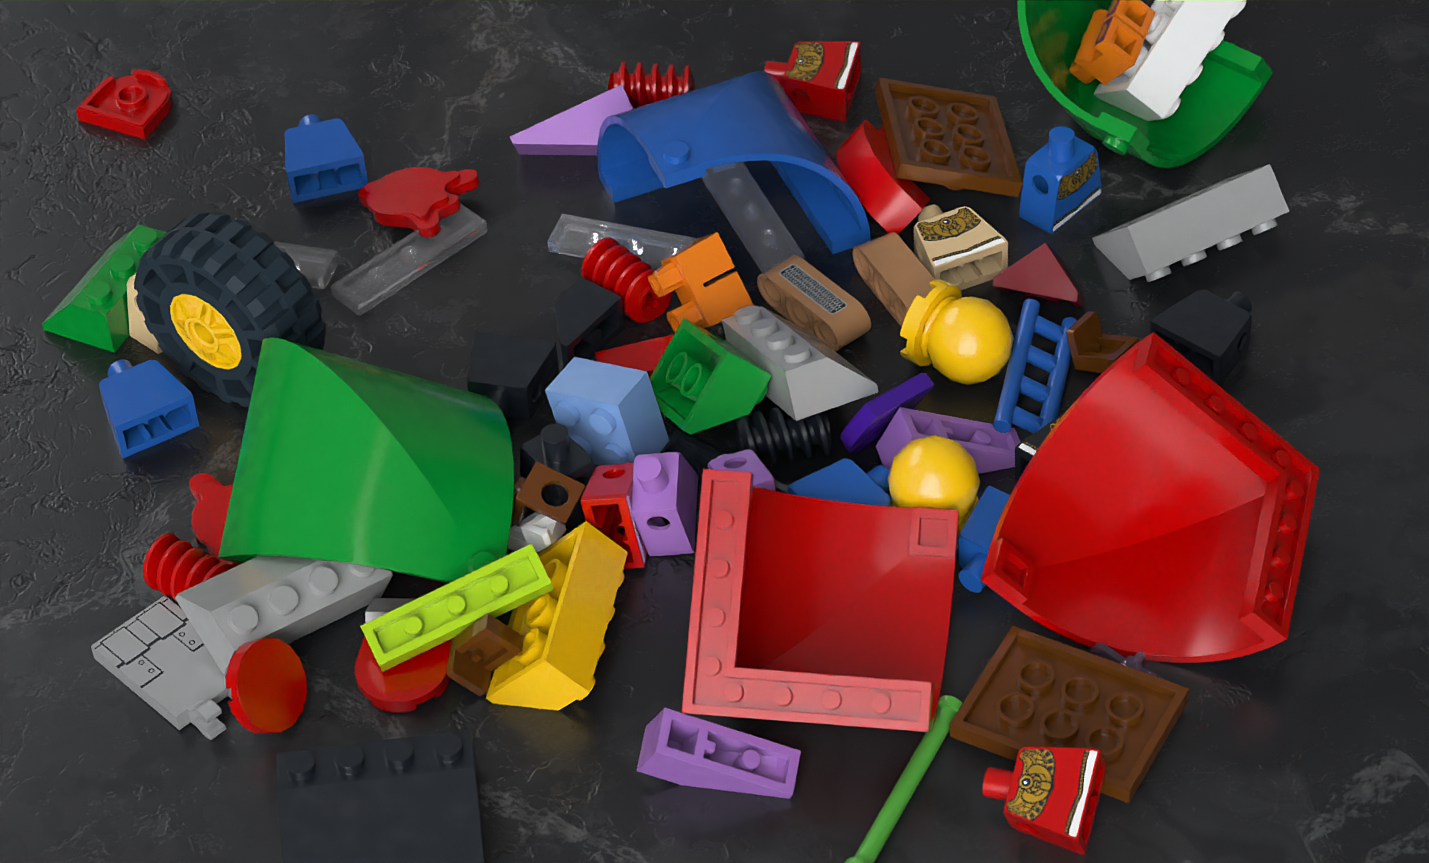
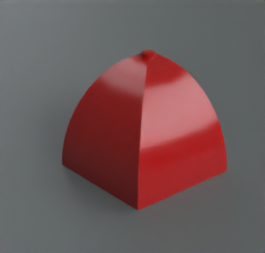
M1152 332L1119 357L1079 396L1037 449L1003 509L990 544L981 581L1034 621L1073 641L1104 652L1129 658L1169 663H1202L1250 655L1268 649L1288 638L1320 468L1162 338Z
M703 469L682 713L931 732L938 711V701L941 696L947 656L955 579L959 511L916 507H887L804 497L754 487V475L752 472Z

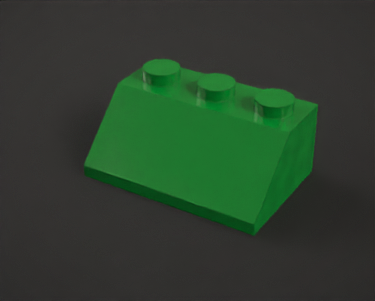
M139 224L113 243L42 323L43 330L115 353L130 336L127 282L136 273L141 256L167 232Z
M683 318L649 379L659 410L683 431L694 434L749 415L754 406L765 397L768 390V381L772 375L728 341Z

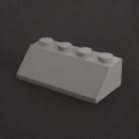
M1268 164L1229 177L1097 235L1092 239L1095 246L1129 280L1145 276L1147 282H1151L1170 274L1169 265L1181 260L1183 266L1206 258L1207 255L1204 249L1216 244L1219 251L1241 242L1240 233L1251 229L1253 235L1277 226L1275 218L1289 212V209L1271 165Z
M746 306L738 309L734 316L722 319L726 341L772 375L768 381L766 396L795 421L879 392L878 386L874 381L812 333L762 306Z
M255 557L178 593L175 599L221 672L225 675L230 659L241 645L260 638H277L289 644L369 605L373 598H381L393 573L383 569L330 561L285 557Z

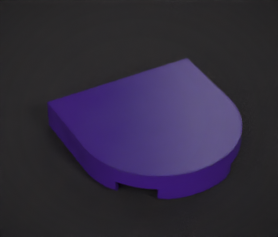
M920 373L865 403L841 433L840 439L844 443V447L850 454H855L878 441L899 407L914 410L935 384L926 373Z

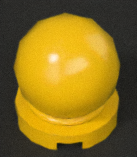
M942 279L932 280L930 282L932 288L926 298L917 295L905 316L900 336L907 339L906 348L900 351L901 356L919 366H926L932 363L935 369L951 381L966 385L984 382L999 374L1010 359L1014 340L1006 316L988 300L972 296L962 298L961 290L956 285Z
M938 435L911 440L894 457L888 476V485L892 497L890 507L958 510L960 513L959 538L960 531L978 503L977 492L980 479L975 460L959 442Z

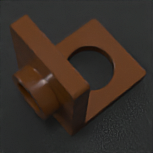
M536 461L528 477L520 476L514 486L513 503L515 504L511 523L519 527L530 508L565 525L579 501L585 485ZM550 484L560 485L567 491L568 500L561 506H550L542 499L541 492L543 488Z

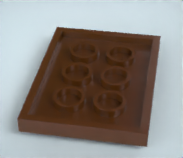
M878 78L875 95L897 178L939 184L951 190L970 189L1007 196H1019L1023 182L996 97Z
M1012 625L951 721L950 737L1014 761L1017 760L1018 752L1023 747L1099 749L1107 764L1101 793L1130 803L1189 701V688Z

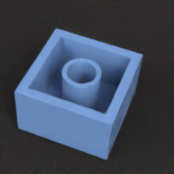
M574 357L545 389L556 424H561L567 428L569 437L592 458L595 465L634 463L636 456L660 453L669 442L647 371Z

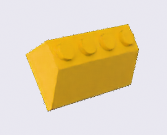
M587 521L537 553L554 590L513 609L508 627L524 636L523 649L516 656L494 670L486 699L491 703L559 711L575 700H583L593 689L595 684V677L593 675L598 658L605 648L603 639L607 625L615 613L613 604L617 589L621 586L625 577L623 568L628 552Z

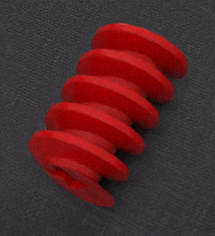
M622 61L618 72L611 71L608 81V91L619 85L623 86L633 109L637 107V104L638 107L695 90V81L690 65L685 66L682 76H677L674 64L669 65L666 75H661L658 63L653 64L650 74H645L642 62L637 63L634 73H629L627 62Z
M605 237L597 241L589 249L582 264V278L621 296L623 313L627 314L629 318L637 323L653 321L661 316L670 304L673 291L658 297L648 281V277L656 270L652 269L646 262L641 261V258L631 253L623 245H620L614 238Z
M165 533L159 536L149 548L143 563V577L145 583L151 589L160 591L166 597L173 598L176 601L175 597L178 593L233 567L227 562H220L214 555H207L203 549L193 547L190 542L179 540L175 534Z

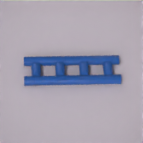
M1027 299L1023 302L993 423L994 429L1000 433L1009 432L1012 424L1034 434L1057 418L1072 358L1066 333L1077 320L1071 317L1064 318L1061 326L1038 315L1040 304L1034 299ZM1034 333L1057 343L1054 355L1031 345ZM1026 363L1050 373L1047 386L1024 375ZM1019 393L1042 403L1040 417L1016 406Z

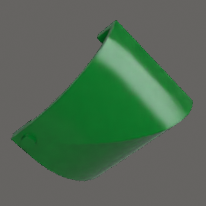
M1017 0L1018 22L1024 48L1035 73L1046 89L1087 134L1103 141L1102 143L1107 148L1120 155L1128 153L1156 167L1172 168L1184 165L1214 147L1251 107L1273 73L1262 57L1222 40L1214 50L1208 51L1201 62L1203 69L1200 75L1191 84L1186 85L1179 95L1181 102L1176 111L1168 118L1145 121L1096 97L1094 92L1101 83L1095 78L1089 84H1084L1069 70L1072 61L1077 55L1082 37L1089 26L1094 11L1101 9L1108 11L1113 0Z
M273 337L263 339L218 559L238 564L245 563L255 557L321 560L394 571L449 584L505 557L513 509L514 460L510 432L502 411L492 399L480 394L292 341Z

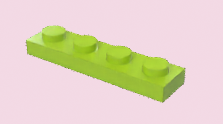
M530 544L361 625V629L380 669L384 672L454 638L486 614L496 618L554 590L533 545Z

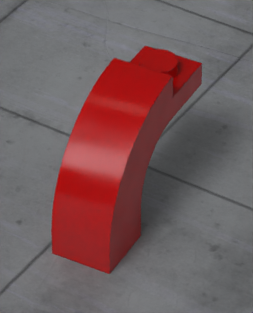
M865 119L838 147L836 161L839 170L862 206L888 233L895 232L898 235L923 210L930 198L912 180L897 178L884 126L882 125L877 130Z

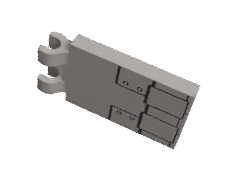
M165 595L91 645L95 660L177 729L180 730L191 722L210 740L226 730V726L216 718L222 713L217 703L227 696L232 699L231 688L226 689V674L223 675L183 610Z

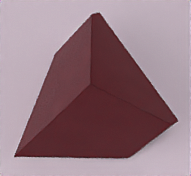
M1044 243L996 275L992 285L1000 292L1009 293V290L1024 292L1025 297H1037L1058 303L1060 299L1071 302L1075 307L1084 308L1085 298L1061 257L1047 243Z

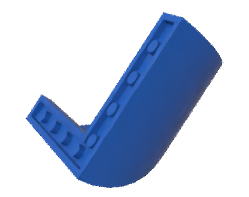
M755 71L607 117L601 125L597 148L598 175L613 203L665 187L666 189L706 176L708 173L746 161L768 160L772 163L832 254L854 248V246L871 240L868 220L858 197L773 75L765 71Z

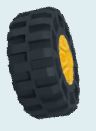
M209 212L190 215L188 218L181 220L153 244L139 260L134 280V289L138 292L136 302L139 311H142L144 315V323L150 334L155 336L159 342L158 346L177 364V368L186 377H191L198 383L200 388L208 393L212 392L218 395L225 402L230 404L237 402L240 406L249 407L263 339L279 338L323 350L325 345L326 324L321 317L322 308L318 298L314 297L310 289L311 284L308 279L299 272L294 265L293 259L274 244V240L265 233H259L252 228L251 224L244 220L232 219L230 215L224 213L210 214Z

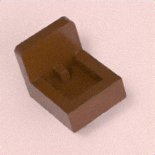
M1091 311L1085 313L1066 333L1075 370L1103 373L1119 357L1140 342L1138 337L1103 334L1098 313Z
M486 614L451 639L446 671L447 676L478 696H483L488 692L491 672L522 651L524 636L490 614Z

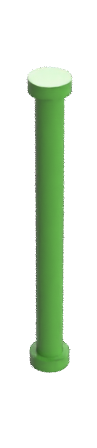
M949 695L940 697L935 723L931 732H926L855 856L848 858L845 863L875 862L950 730V723L963 704L959 699Z

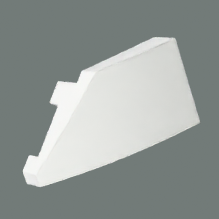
M534 512L522 520L519 527L514 525L510 528L508 549L517 551L532 544L535 551L539 552L556 542L565 533L566 527L541 513Z

